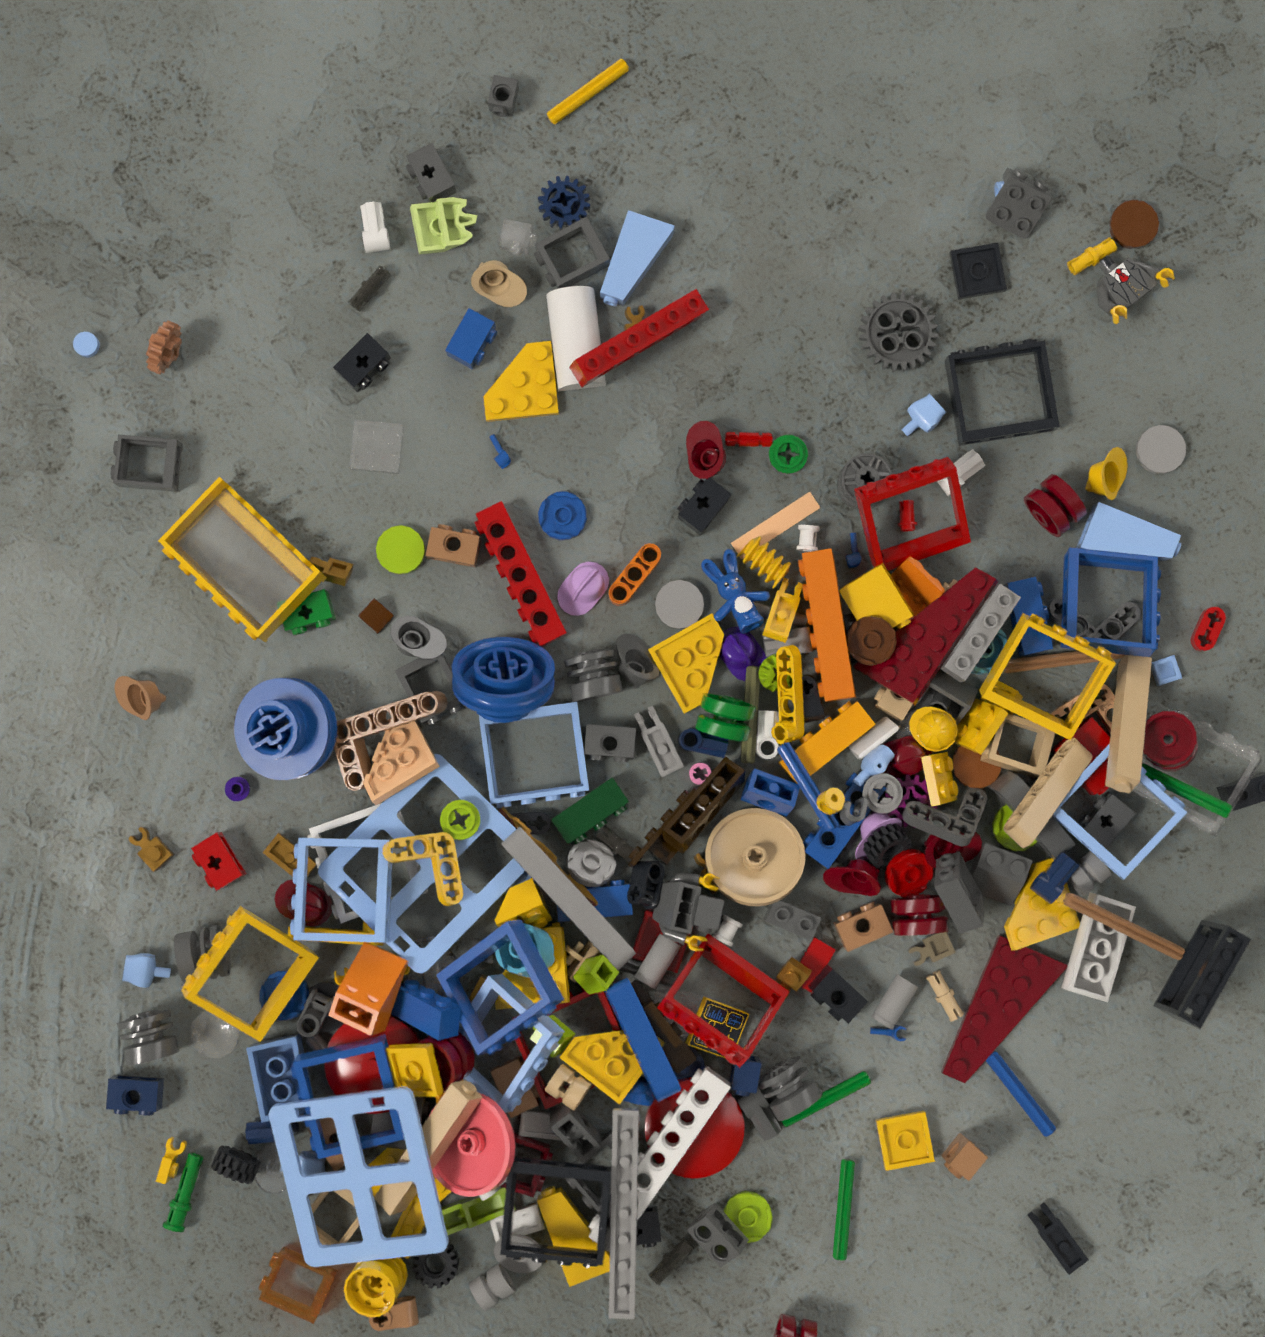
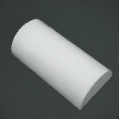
M570 286L547 293L546 298L558 392L606 386L605 375L582 388L569 368L575 359L601 345L594 288Z
M1089 892L1087 901L1132 922L1136 909L1135 906ZM1083 914L1061 988L1108 1002L1127 935Z

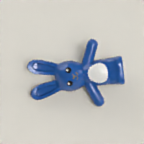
M727 549L723 555L726 575H723L715 563L709 559L702 561L701 568L717 584L720 596L728 600L714 614V619L721 621L732 611L740 632L745 634L759 628L764 623V618L757 611L752 601H766L770 598V593L768 591L746 592V583L738 574L736 555L733 550Z

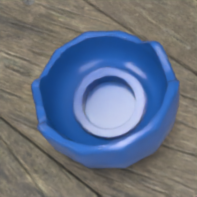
M640 1076L623 1101L651 1106L654 1094L647 1079Z

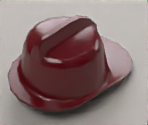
M709 421L695 423L689 429L686 436L688 464L690 471L695 477L708 479L718 475V472L723 469L726 463V452L723 449L720 431L714 423Z
M913 735L886 742L883 745L887 746L894 753L895 757L889 762L883 773L892 775L895 778L916 774L923 770L921 757L932 755V752L922 747L914 739Z
M975 831L969 845L958 846L930 834L924 842L926 847L925 859L931 867L936 868V859L948 853L960 852L964 861L967 862L977 856L981 850V837Z
M854 859L845 867H832L823 873L825 884L838 892L865 896H876L880 893V885L877 881L880 869H877L873 864L863 859Z
M287 880L277 889L274 900L278 911L285 917L294 920L295 909H292L291 900L292 895L296 894V884H293V880ZM307 883L305 925L313 927L321 925L328 920L332 913V900L324 890Z

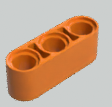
M648 543L641 547L611 585L609 599L614 605H626L657 567L661 560V551L657 545ZM647 550L655 551L657 554L656 560L652 562L646 561L643 558L644 552ZM632 569L640 570L642 573L641 579L638 581L630 580L628 578L629 571ZM617 588L624 589L627 593L626 598L616 600L613 597L614 590Z

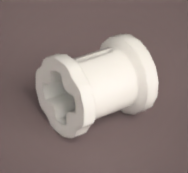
M798 525L800 538L796 550L805 552L818 551L816 540L820 527Z
M723 914V921L717 933H713L712 936L732 947V940L738 928H742L743 924Z

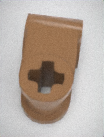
M404 1296L397 1298L391 1309L383 1314L385 1320H381L380 1316L369 1317L370 1326L374 1330L383 1331L417 1325L419 1317L416 1297Z

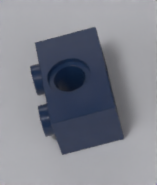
M750 1055L741 1067H738L736 1064L731 1065L729 1082L731 1083V1089L735 1090V1094L750 1096V1093H757L762 1064L758 1056Z
M122 1075L110 1077L108 1079L106 1109L114 1110L115 1114H129V1111H139V1115H154V1112L162 1108L164 1078ZM131 1090H135L140 1094L139 1102L131 1099Z

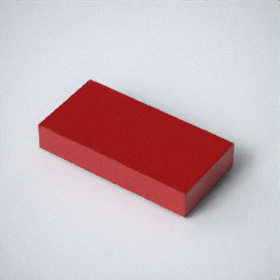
M813 937L799 961L812 971L801 986L811 993L812 990L808 985L829 963L836 950Z

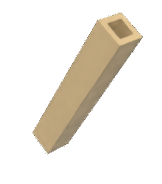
M1125 655L1118 663L1105 786L1119 792L1130 793L1140 782L1152 658Z
M467 1080L451 1083L422 1126L432 1170L482 1099V1096L476 1091V1087ZM407 1149L398 1163L410 1161ZM412 1181L385 1184L381 1186L374 1199L391 1216L406 1210L417 1194V1188Z

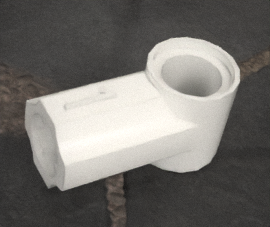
M367 202L361 205L364 227L362 236L365 252L372 253L390 250L388 230L385 228L381 202Z
M973 449L953 463L957 468L960 487L965 484L964 481L985 466L983 459ZM944 478L937 481L947 496H949L948 479Z
M758 711L756 753L762 759H771L778 753L777 748L779 744L772 737L771 733L772 727L779 722L778 711ZM764 741L772 743L774 747L772 754L764 755L761 752L760 747Z

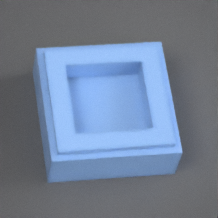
M1175 655L1151 663V670L1157 686L1182 679Z

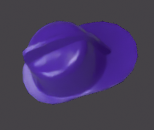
M730 627L723 631L725 636L719 656L737 679L745 681L746 668L748 666L760 667L767 657L750 632L742 634L739 627Z

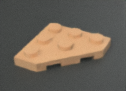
M408 708V713L412 715V711ZM417 721L385 731L382 742H378L372 758L374 763L370 773L366 774L363 784L371 801L378 805L440 767Z

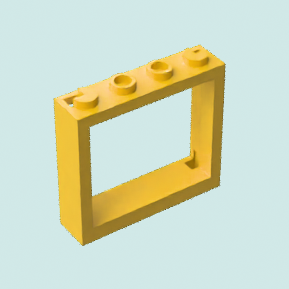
M1023 613L979 691L982 698L1071 740L1116 662L1110 656L1112 653L1100 646L1097 649L1089 646L1090 642L1083 637L1076 635L1073 638L1067 635V630L1055 624L1051 627L1045 624V620L1033 613L1031 616ZM1028 627L1100 661L1065 721L994 687Z
M240 906L232 916L229 915L224 930L215 935L212 940V947L208 953L202 954L199 958L194 973L192 975L189 974L185 978L186 982L181 991L189 1001L261 1042L319 957L307 946L297 940H293L289 935ZM246 923L299 954L251 1025L198 994Z

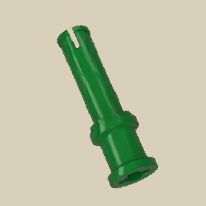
M188 1153L175 1198L169 1202L171 1208L167 1220L162 1225L165 1229L174 1232L185 1231V1226L183 1225L187 1213L192 1208L190 1200L204 1156Z

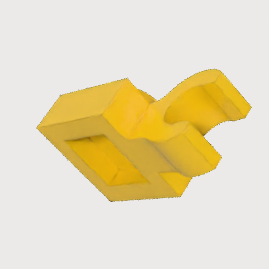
M170 1137L167 1140L165 1156L162 1158L155 1182L166 1184L171 1178L176 1177L179 1169V1163H176L177 1157L186 1149L187 1141L183 1140L180 1148L176 1149L173 1147L174 1137Z

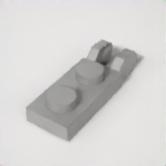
M650 706L648 707V713L656 726L647 729L642 715L638 712L634 716L661 777H664L684 766L663 722H660L654 707Z

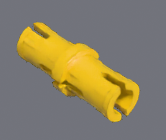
M1108 237L1098 245L1086 248L1084 253L1068 261L1067 266L1073 275H1077L1092 265L1096 266L1104 257L1116 252L1117 246L1114 240Z

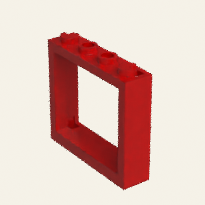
M949 457L940 460L935 459L933 462L922 466H914L908 471L891 474L882 480L866 483L867 485L854 489L870 560L874 568L883 563L886 569L890 571L898 568L908 557L921 560L971 543L957 468ZM947 478L956 525L880 550L870 504Z
M707 933L705 936L707 941H701L698 945L704 951H694L657 1009L662 1011L667 1018L673 1019L683 1026L686 1032L694 1034L701 1039L707 1047L715 1049L722 1054L728 1062L741 1067L754 1051L790 991ZM701 955L770 1004L743 1048L673 998Z
M580 987L582 991L576 994H572L569 991L570 1002L559 1003L556 1005L553 1013L596 993L588 994L582 987ZM605 991L598 992V998L613 1031H621L622 1029ZM520 1031L521 1036L515 1039L525 1062L531 1050L523 1032ZM539 1071L534 1078V1084L545 1109L561 1103L562 1098L556 1099L545 1091L546 1084ZM571 1084L564 1086V1088L567 1090Z

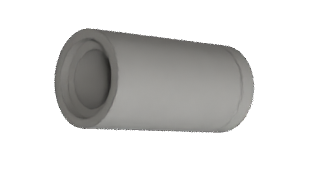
M659 934L634 977L656 990L681 946Z
M896 974L871 1017L893 1030L918 987Z

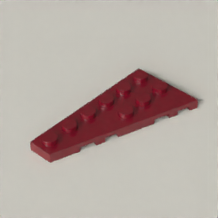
M975 567L938 599L934 600L913 617L909 624L895 632L897 639L895 651L888 660L872 666L858 662L853 667L916 706L998 583L997 579Z
M998 935L941 1073L966 1083L1064 972L1068 965L1027 947L1011 950L1008 939Z

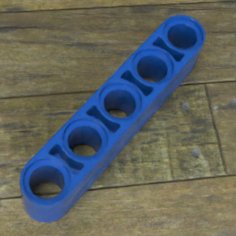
M626 977L610 985L605 991L606 996L656 1100L660 1102L680 1092L679 1082L629 979Z

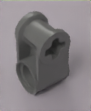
M315 987L311 991L297 1022L298 1032L302 1036L309 1038L315 1037L321 1031L334 1000V997L330 998L318 992V989ZM316 1000H319V1001L325 1003L326 1005L323 1006V1005L317 1003ZM307 1019H313L316 1023L315 1030L311 1033H306L303 1030V1023Z

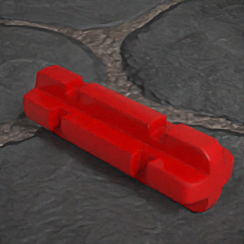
M727 432L725 434L726 446L739 444V446L758 447L759 445L770 447L773 443L772 433H762V435H759V433L739 432V434Z

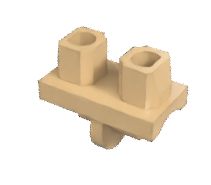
M579 941L574 948L569 945L565 947V950L569 953L566 958L567 964L570 965L567 969L568 978L576 982L573 976L584 960L602 955L590 941L586 945Z

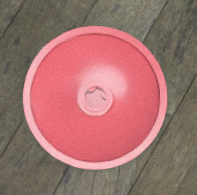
M479 1093L482 1099L432 1170L435 1177L444 1187L462 1196H479L497 1188L508 1176L515 1156L514 1133L507 1115L493 1099L482 1093Z

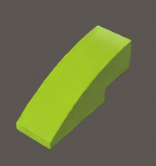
M501 1187L495 1194L483 1201L479 1196H472L441 1207L447 1235L465 1228L470 1229L504 1215L506 1188Z

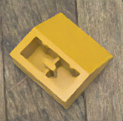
M532 878L508 889L495 918L498 928L507 921L522 920L525 924L543 928L549 921L553 920L544 897Z

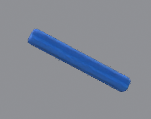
M786 742L779 746L777 751L825 829L829 832L837 828L839 822L835 815L823 813L818 808L817 797L821 793L792 745Z
M996 1051L992 1052L986 1059L988 1065L1043 1136L1051 1135L1056 1130L1055 1125L1000 1054Z

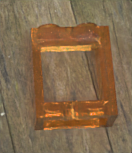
M283 1246L279 1253L274 1252L268 1266L272 1270L269 1276L264 1275L258 1290L262 1291L259 1300L314 1324L338 1270L329 1266H309L305 1262L304 1255ZM285 1259L324 1276L310 1307L271 1290Z

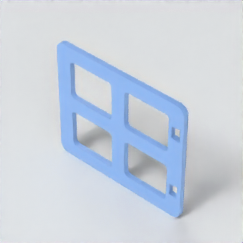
M396 1087L278 1103L270 1109L269 1119L304 1259L309 1266L320 1267L441 1253L446 1249L449 1239L415 1096L410 1088ZM384 1097L385 1104L373 1105L371 1098ZM310 1107L311 1114L299 1115L297 1108ZM396 1109L399 1113L410 1161L379 1166L366 1165L354 1114ZM332 1118L335 1123L346 1169L304 1174L291 1122ZM412 1181L417 1188L427 1233L387 1238L382 1233L372 1186ZM348 1189L353 1196L363 1241L322 1245L319 1240L308 1195Z

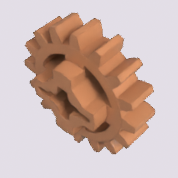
M169 320L167 322L164 321L163 325L159 326L157 333L151 335L146 355L149 357L146 361L148 364L147 368L150 371L161 375V373H165L166 368H169L172 361L177 360L182 339L179 338L182 334L180 332L181 327L178 324Z

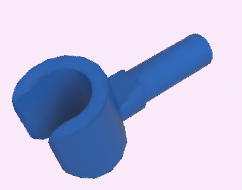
M495 434L490 436V439L499 453L494 460L504 469L510 464L511 459L501 447Z
M850 533L852 554L845 555L848 568H854L860 565L861 556L857 548L856 533Z
M895 1025L893 1030L889 1028H871L870 1034L891 1036L897 1041H904L906 1038L897 1037L896 1033L899 1029H907L900 1025Z

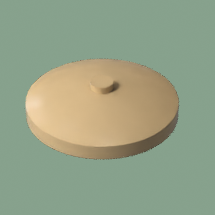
M748 808L733 812L716 825L706 845L705 862L707 872L720 878L713 879L712 882L724 896L734 902L747 906H765L785 898L797 886L805 865V849L800 834L786 818L766 809Z

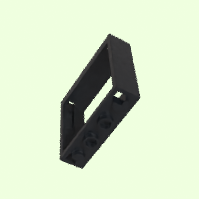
M1027 339L1022 341L1023 344L1013 345V342L999 344V348L989 349V346H980L975 348L973 352L965 353L964 349L950 352L951 355H948L944 362L959 446L1052 432L1060 427L1045 340ZM1034 354L1045 419L966 431L955 366Z
M1201 920L1185 948L1183 958L1177 962L1153 1006L1179 1021L1201 1029L1251 939L1230 926ZM1203 927L1210 929L1206 935L1200 933ZM1163 998L1168 1000L1166 1006L1160 1004ZM1187 1007L1193 1010L1191 1014L1185 1013Z
M514 1157L512 1168L507 1176L500 1255H506V1257L513 1258V1260H521L522 1257L532 1258V1261L536 1263H545L547 1260L557 1261V1264L570 1266L572 1263H581L586 1268H590V1266L598 1267V1265L603 1266L612 1166ZM523 1173L603 1182L597 1250L512 1242L517 1174Z

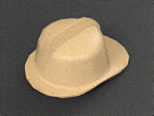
M497 260L481 262L479 268L474 271L471 277V285L477 293L504 307L519 305L527 295V286L524 280L508 270L505 264Z

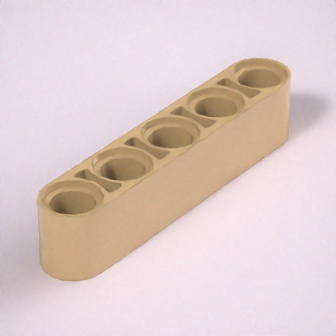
M1076 738L1068 739L1061 745L1004 825V832L1020 847L1025 848L1036 839L1090 763L1092 754Z

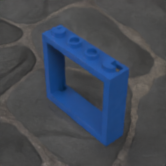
M1069 547L1064 555L1061 627L1067 630V635L1073 638L1076 637L1079 565L1144 572L1142 643L1090 637L1083 638L1090 642L1089 646L1096 649L1100 646L1113 654L1150 657L1158 649V641L1160 640V635H1157V626L1160 623V612L1157 611V603H1159L1161 597V590L1157 588V580L1161 576L1158 557ZM1061 642V648L1074 649Z
M522 920L507 921L436 975L451 1002L461 1006L460 1022L477 1055L485 1053L492 1055L496 1051H501L503 1049L502 1044L519 1038L521 1036L520 1031L537 1025L539 1023L538 1018L542 1015L547 1016L553 1013L556 1005L564 1000ZM511 941L541 1000L488 1037L459 978L507 942Z
M386 1034L297 1055L291 1065V1072L293 1078L298 1080L299 1088L297 1089L299 1101L314 1099L306 1067L373 1051L383 1088H395L386 1053V1048L389 1047ZM305 1107L306 1112H304V1115L311 1114L310 1107ZM389 1109L394 1129L360 1136L362 1149L405 1139L399 1113L396 1109ZM319 1119L304 1121L306 1127H310L312 1134L310 1144L312 1150L316 1151L318 1159L342 1154L339 1142L325 1143Z

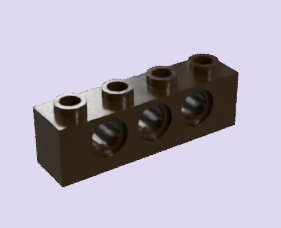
M725 756L663 828V839L680 853L684 854L745 782V770Z

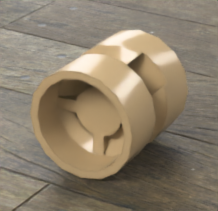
M562 1064L549 1081L545 1091L556 1099L561 1097L562 1103L575 1111L586 1096L592 1083L581 1075L575 1077V1071ZM565 1082L571 1084L567 1090L563 1087Z

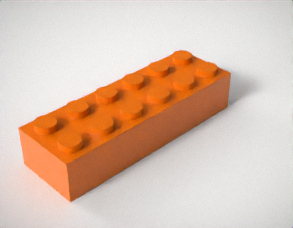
M832 548L802 553L803 559L798 560L800 575L806 577V584H802L804 599L810 603V608L806 609L808 624L813 625L814 633H810L811 646L813 649H817L818 657L814 658L815 671L817 674L821 673L822 682H818L819 696L821 698L825 697L826 702L856 698Z

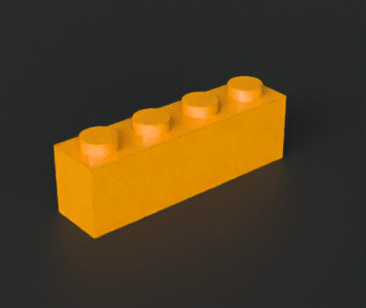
M850 701L846 702L838 709L840 712L838 716L834 719L830 716L819 724L821 729L815 734H812L810 731L799 739L801 745L794 750L810 776L876 725L858 701L853 704ZM783 759L778 762L793 783L798 784Z

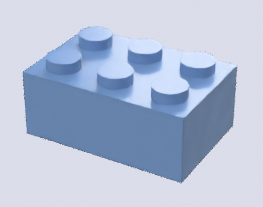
M300 1034L253 1043L246 1047L261 1122L270 1121L269 1111L275 1104L299 1101L297 1094L299 1084L298 1080L292 1076L291 1065L297 1055L305 1053ZM306 1067L307 1074H308V1078H309V1081H310L309 1072H308V1067ZM305 1107L297 1108L299 1114L306 1112Z

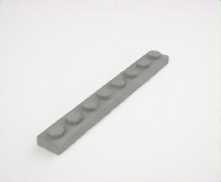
M613 1108L609 1318L635 1319L639 1109Z

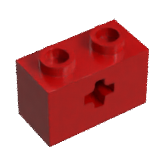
M216 832L191 848L194 853L192 854L194 862L198 867L202 866L207 874L204 876L207 884L211 888H215L216 891L222 890L247 874L222 832ZM216 858H220L219 866L214 867L212 863L215 862Z

